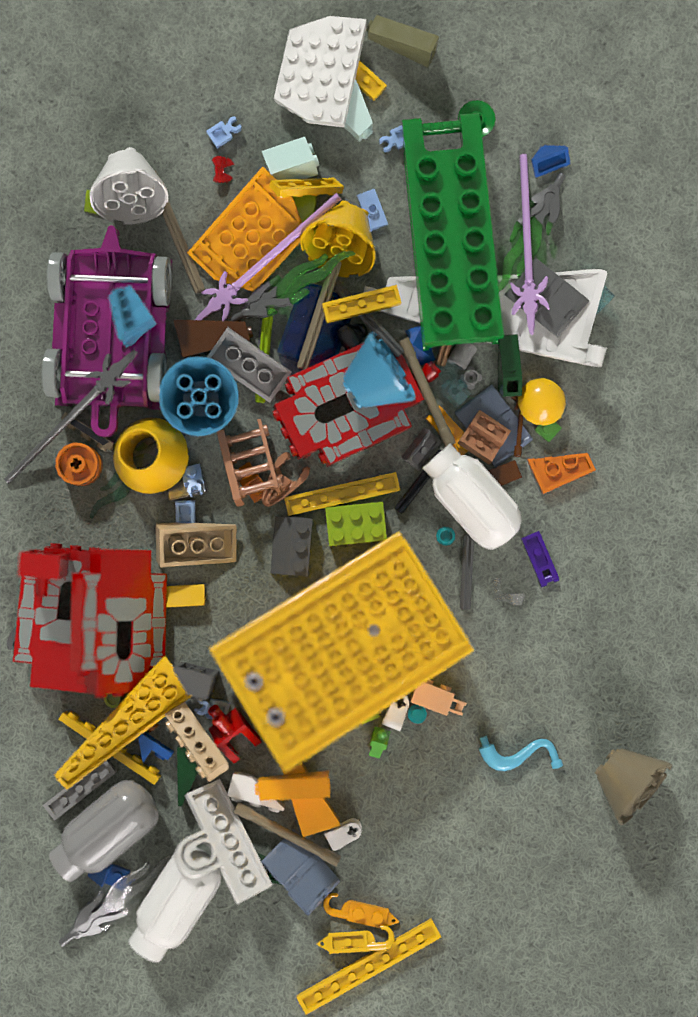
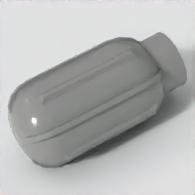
M131 780L121 781L114 785L64 828L61 835V843L49 853L50 861L55 870L65 880L73 882L84 872L96 873L105 869L156 825L159 812L154 798L142 785Z

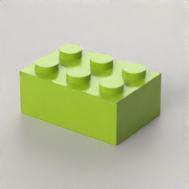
M383 502L325 508L329 546L377 542L387 539Z

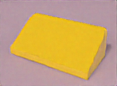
M205 584L167 586L166 607L203 606L206 604Z

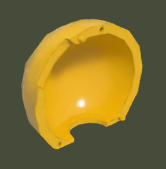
M537 378L530 380L522 387V396H518V406L526 420L536 425H549L562 417L566 406V397L563 390L555 382L546 378Z

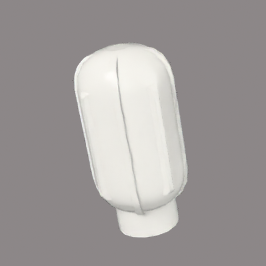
M450 443L423 467L426 473L433 479L435 497L470 537L482 547L487 549L500 547L508 542L520 529L522 518L517 503L478 459L461 455Z
M195 848L190 855L191 859L196 862L200 860L209 861L211 858L210 854L199 848ZM174 853L136 912L137 928L129 939V944L134 951L147 960L159 962L168 949H174L181 945L216 893L221 882L220 868L198 878L187 877L177 868Z

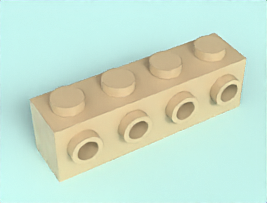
M185 702L165 714L167 719L165 725L170 732L174 731L177 737L175 739L181 748L184 746L187 749L186 755L190 762L193 763L195 761L198 765L196 770L201 778L206 777L210 782L229 769L227 761Z

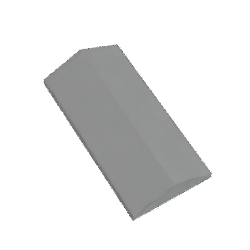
M227 327L207 356V358L213 359L225 366L236 380L269 403L284 384L287 377L292 373L229 327Z

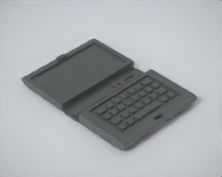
M535 258L532 262L533 280L537 286L535 290L538 289V285L547 276L548 283L546 288L539 295L546 299L550 307L548 310L537 300L535 302L538 304L535 320L556 337H559L589 302V299ZM525 271L514 283L516 287L521 289V292L524 291L522 286L525 284ZM511 287L504 294L514 303L521 298L513 292Z

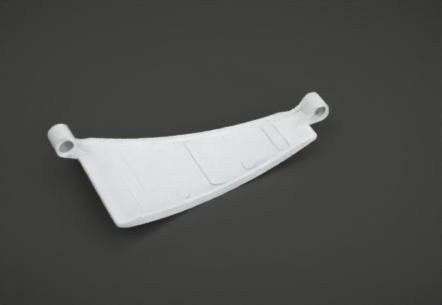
M588 269L555 272L589 299V302L559 337H556L536 320L534 334L531 335L528 329L527 315L524 310L520 308L515 315H512V308L515 303L504 295L510 289V283L514 284L521 275L497 276L504 335L518 334L519 351L593 367H602L607 348L588 344L607 277L605 270ZM415 276L389 277L386 287L397 285L402 304L379 310V312L420 324ZM365 286L363 293L377 289Z

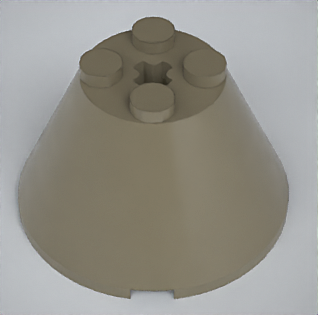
M622 748L616 751L613 749L606 757L608 761L604 766L601 764L595 771V774L620 825L626 824L633 818L632 814L637 808L640 810L667 777L666 769L671 770L672 768L670 762Z

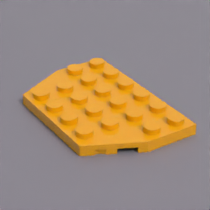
M262 167L187 252L214 280L220 281L222 274L226 271V283L232 285V283L236 282L302 224L293 196L281 198L269 188L270 181L277 179L265 167ZM302 234L241 288L254 292L259 286L264 284L300 244Z

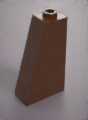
M174 320L184 359L209 354L227 327L250 343V338H253L251 326L247 327L246 322Z

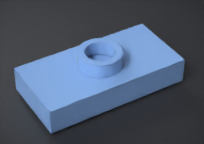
M375 189L358 194L357 199L360 207L368 212L371 231L387 226L388 222Z
M176 500V522L196 523L195 500Z

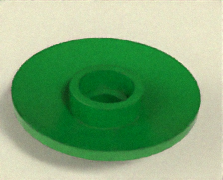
M473 100L464 104L458 113V120L460 114L479 113L482 137L488 135L494 128L496 120L492 107L480 100Z

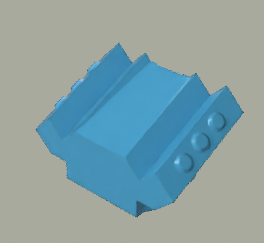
M131 285L124 289L122 287L115 289L109 295L117 336L120 341H123V346L129 347L134 345L145 332L157 325Z

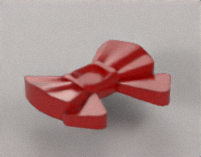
M223 156L213 157L212 162L215 165L213 181L216 183H228L233 177L224 173V168L233 166L234 162L230 158L226 159Z

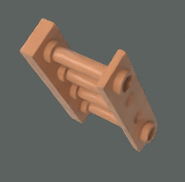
M261 419L257 420L259 429L235 436H227L224 429L217 431L233 500L237 507L244 505L243 498L252 493L275 487L277 494H282L280 487H283L281 476L276 474L267 436L270 435L267 424L263 425ZM259 436L262 437L263 446L238 453L231 452L230 447L235 443ZM266 453L267 463L240 471L235 469L234 464L237 461ZM268 470L271 471L273 480L245 488L239 485V481L243 477Z

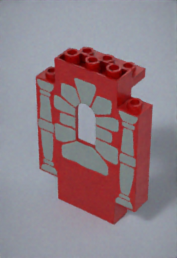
M363 343L287 377L286 384L284 385L289 395L292 394V397L274 404L272 414L276 422L280 421L282 426L280 429L284 439L288 438L291 444L289 449L293 457L296 456L298 460L301 458L305 459L319 450L318 456L321 463L330 467L409 430L412 425L405 410L421 403L424 398L403 355L398 358L396 357L407 375L404 377L408 385H412L416 395V399L409 402L362 408L356 405L352 392L348 393L343 386V377ZM346 394L353 409L352 412L328 423L317 421L314 413L318 406Z
M51 543L50 546L44 547V550L70 553L68 576L59 580L49 579L48 597L35 596L37 578L21 576L13 662L32 664L30 687L87 693V688H84V684H77V675H80L78 671L70 670L71 620L57 619L62 584L69 581L72 582V573H90V549L101 548L89 547V550H83L82 546L70 545V548H65L60 543ZM117 621V628H116V643H117V634H118V624H119V621Z
M90 549V573H72L70 670L78 671L80 675H77V684H84V688H87V693L95 694V698H106L107 694L121 697L124 696V693H130L165 656L167 574L151 573V550ZM117 621H131V652L129 657L122 661L116 655Z

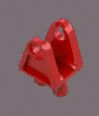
M217 704L209 708L208 714L213 718L212 723L214 725L208 729L214 743L234 764L240 760V757L230 744V739L242 733L255 747L262 743L261 738L236 707L226 715Z

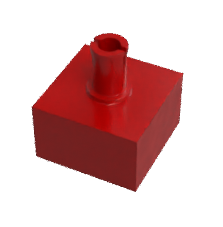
M36 549L21 551L19 555L18 576L37 578L35 596L48 597L49 579L59 580L68 576L70 553Z

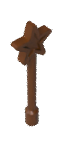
M512 396V399L516 402L514 410L519 409L514 456L521 457L523 415L518 406V396Z

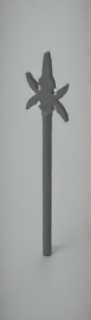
M133 350L121 361L111 366V354L108 353L103 361V372L94 371L86 375L87 378L100 377L99 381L96 380V386L4 480L10 484L98 394L102 393V391L105 392L107 388L105 404L109 405L114 395V386L123 387L131 383L130 380L116 381V379L123 375L124 369L138 352Z

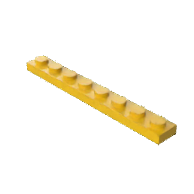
M430 918L395 938L393 945L389 949L373 951L299 993L296 998L307 1015L440 939L442 936L433 919Z

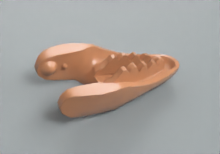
M289 452L280 455L274 463L276 474L281 476L283 487H280L282 494L278 495L275 487L264 490L262 503L267 507L273 506L299 487L309 475L310 468L308 466L302 469V474H300L297 481H292L281 473L282 465L290 459ZM271 473L268 481L273 480Z

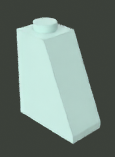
M355 80L344 128L360 142L363 138L366 140L372 134L373 122L358 83Z

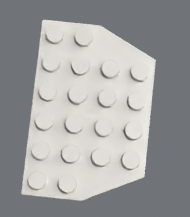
M328 16L290 29L274 95L275 102L282 107H286L291 113L301 117L306 123L345 127L367 28V20Z

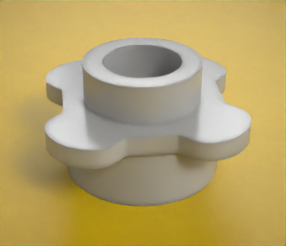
M470 366L464 374L460 375L459 379L467 385L468 389H474L475 384L482 380V375L478 374L474 367Z

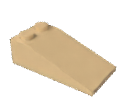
M157 523L156 561L160 567L236 562V524Z

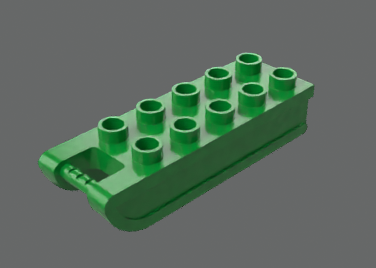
M460 114L459 120L423 124L421 118L402 120L404 167L423 351L429 350L431 347L478 342L498 344V339H503L504 331L480 114ZM460 133L461 148L428 151L424 147L423 136Z

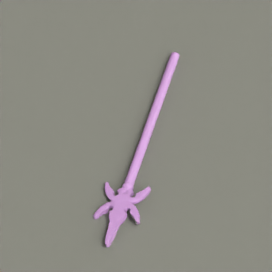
M521 154L520 176L525 284L522 288L524 291L521 292V289L512 282L510 285L513 292L521 297L514 304L512 315H515L521 308V304L525 302L523 309L527 315L529 333L533 335L535 313L538 308V304L535 302L539 300V303L548 310L550 307L546 299L539 295L546 288L548 277L546 276L536 290L535 287L537 286L533 280L527 154Z
M337 193L236 282L232 283V285L227 284V288H224L227 278V272L225 271L219 281V290L210 288L201 292L203 295L217 294V296L211 298L208 306L195 320H204L211 313L221 310L222 305H225L222 321H225L230 313V303L243 304L248 301L247 298L233 299L234 295L237 296V291L297 239L307 226L341 200L340 196Z

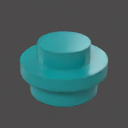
M442 527L437 531L436 539L441 545L448 546L454 542L455 532L450 527Z
M416 704L412 705L408 710L409 720L415 724L425 721L427 717L426 709Z

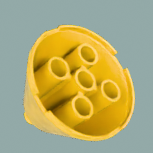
M341 201L340 204L307 226L302 233L300 240L302 251L305 250L309 256L308 260L324 272L328 270L333 259L342 263L338 276L349 278L350 275L358 274V276H362L368 273L375 263L376 252L368 220V212L365 209L350 204L348 201Z

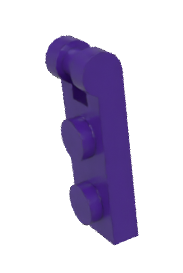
M537 531L520 538L541 588L547 586L549 582L559 581V576L540 532ZM548 569L549 575L544 576L542 571Z

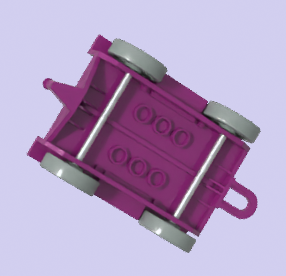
M113 225L108 226L101 248L70 250L69 255L64 252H52L47 265L48 293L51 300L58 301V303H54L52 349L48 348L45 351L42 362V386L47 397H55V406L77 405L96 386V380H100V377L87 378L86 375L94 371L103 372V361L108 353L111 354V366L121 361L133 350L138 352L124 369L123 375L116 379V381L130 380L131 383L123 387L114 386V395L109 405L105 404L108 388L105 392L102 391V393L98 394L89 404L92 405V430L101 437H110L116 432L120 406L161 410L159 399L160 385L165 374L168 372L165 334L166 314L169 311L172 293V260L169 257L157 256L155 253L121 249L119 241L120 232ZM131 285L157 325L145 332L134 345L125 347V345L123 346V341H120L117 336L109 295L115 289L121 287L124 289ZM100 406H110L109 427L105 430L99 427Z

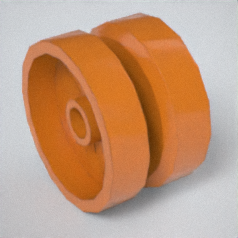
M71 443L59 451L56 457L55 468L58 475L65 482L76 486H87L99 478L103 462L100 454L94 448L83 443Z

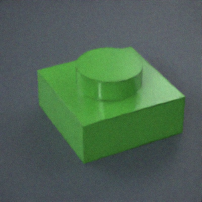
M555 422L549 425H538L534 431L549 443L562 427Z

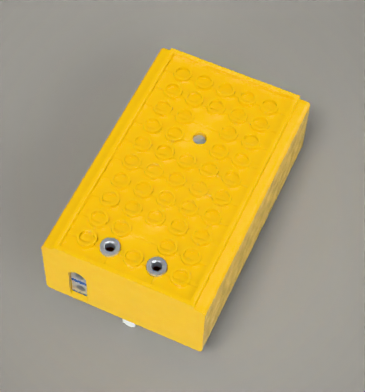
M400 532L387 538L209 648L284 772L298 765L474 651L466 635Z

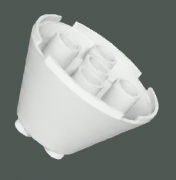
M129 147L126 150L117 151L108 156L106 164L91 187L90 203L95 212L108 221L113 222L114 219L124 221V224L127 225L148 222L164 211V206L168 203V190L147 160L135 148Z

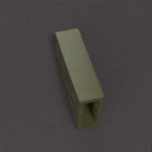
M376 15L374 21L370 20L366 31L368 32L369 40L429 68L437 52L439 36Z

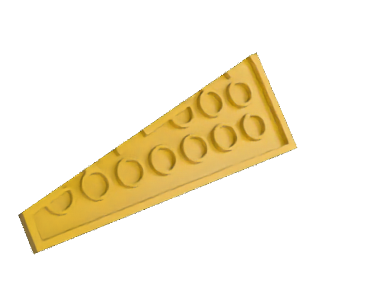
M166 656L152 668L54 774L56 779L67 790L163 719L166 713L192 697L187 695L173 671L174 666Z

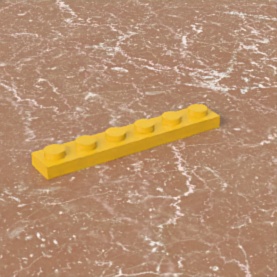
M393 472L287 496L284 500L288 516L398 492L400 491L397 473Z
M74 711L63 712L58 720L86 739L95 731L96 727L92 723L87 721L84 723ZM126 747L113 755L115 759L154 785L162 776L155 766H147L143 763L140 756L128 753Z

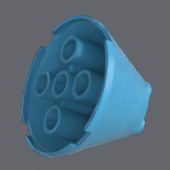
M370 333L344 373L343 386L348 393L352 392L355 397L354 402L359 408L415 400L414 389L405 380L404 377L407 375L394 354L382 339L377 340L375 338L377 333Z
M206 357L187 358L172 366L161 382L159 393L160 407L168 422L179 431L193 436L210 435L224 428L233 418L239 398L237 384L230 371L221 363ZM198 394L205 395L202 402H196Z

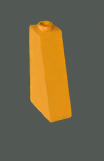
M301 762L287 772L283 771V774L307 773L308 770ZM326 798L291 799L303 837L340 826V819Z
M329 770L259 777L258 783H255V794L259 795L260 801L328 798L331 794Z

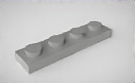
M107 760L68 790L64 788L46 802L43 807L55 821L115 774L117 770Z

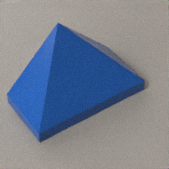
M544 145L539 148L531 160L535 178L571 164L567 146Z
M420 325L405 330L420 365L436 360L432 348L423 351Z

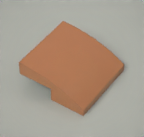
M479 410L457 444L487 464H490L506 441L511 430Z

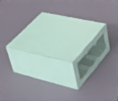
M305 137L262 151L267 170L277 180L307 179L318 175V158L316 155H313L315 154L311 143H307Z

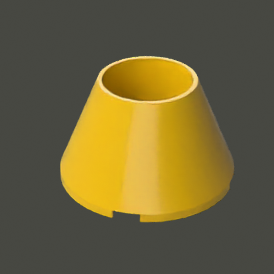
M144 418L131 423L119 435L113 451L114 467L119 478L129 488L145 494L164 492L172 488L184 475L189 461L187 442L181 431L173 427L168 421L160 418ZM154 437L158 443V456L151 466L138 470L133 462V451L141 440Z

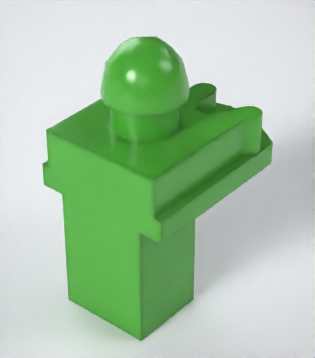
M374 727L369 744L371 746L369 756L380 759L382 751L387 749L391 731Z

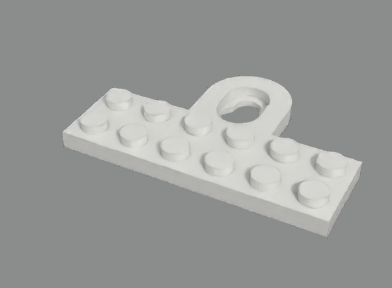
M218 779L187 793L185 798L201 831L185 838L177 846L174 859L179 871L187 877L198 878L220 868L237 904L271 887L272 883L239 816L233 813L234 806L229 796H227L221 780ZM198 844H205L210 848L211 858L209 861L200 860L196 862L191 859V852L195 850Z

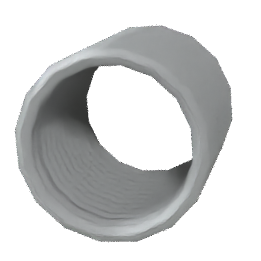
M471 343L456 344L447 360L452 365H454L453 363L458 364V369L465 370L476 353L477 348Z

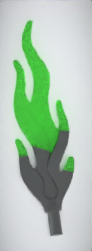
M563 173L558 174L553 185L550 184L549 187L537 193L529 200V206L532 208L530 210L532 259L541 246L542 227L545 218L550 215L546 225V235L549 236L553 225L559 217L560 186L566 177ZM522 216L516 221L510 236V242L512 243L522 228L517 243L504 257L502 280L498 285L499 292L509 283L514 263L524 252ZM524 257L517 266L518 278L525 267Z
M344 251L336 254L320 269L305 274L324 264L328 259V255L324 253L316 260L296 266L283 279L279 275L275 276L272 280L259 286L251 294L244 306L241 307V311L229 317L230 321H239L243 318L249 319L253 317L265 318L277 314L278 311L274 309L275 307L290 306L301 300L310 292L307 288L300 290L301 288L325 279L341 260L354 256L355 252Z

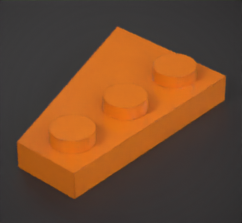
M588 453L527 459L542 494L596 471Z

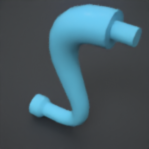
M487 736L479 738L482 745L479 748L481 756L489 767L497 771H508L518 767L540 747L548 749L552 760V769L563 766L555 746L547 739L535 740L516 754L504 757L496 751L493 743L489 744Z

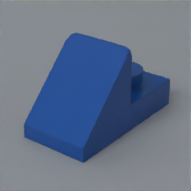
M146 732L138 737L143 762L148 758L152 750L155 752L154 755L161 760H169L175 752Z
M111 863L100 872L89 873L88 877L100 887L108 884L124 890L131 870Z

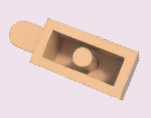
M428 680L413 690L410 698L411 703L446 716L449 711L462 716L463 707L467 705L466 702L454 698L455 693L451 691V687L441 684L440 687L433 685V680ZM452 701L457 703L455 709L450 708Z

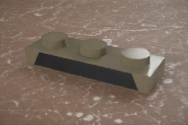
M65 412L61 419L63 420L68 413ZM76 418L67 426L73 431L75 429L81 431L80 436L86 440L91 441L93 439L98 442L96 446L106 452L107 449L110 451L114 450L115 444L97 435L90 427Z

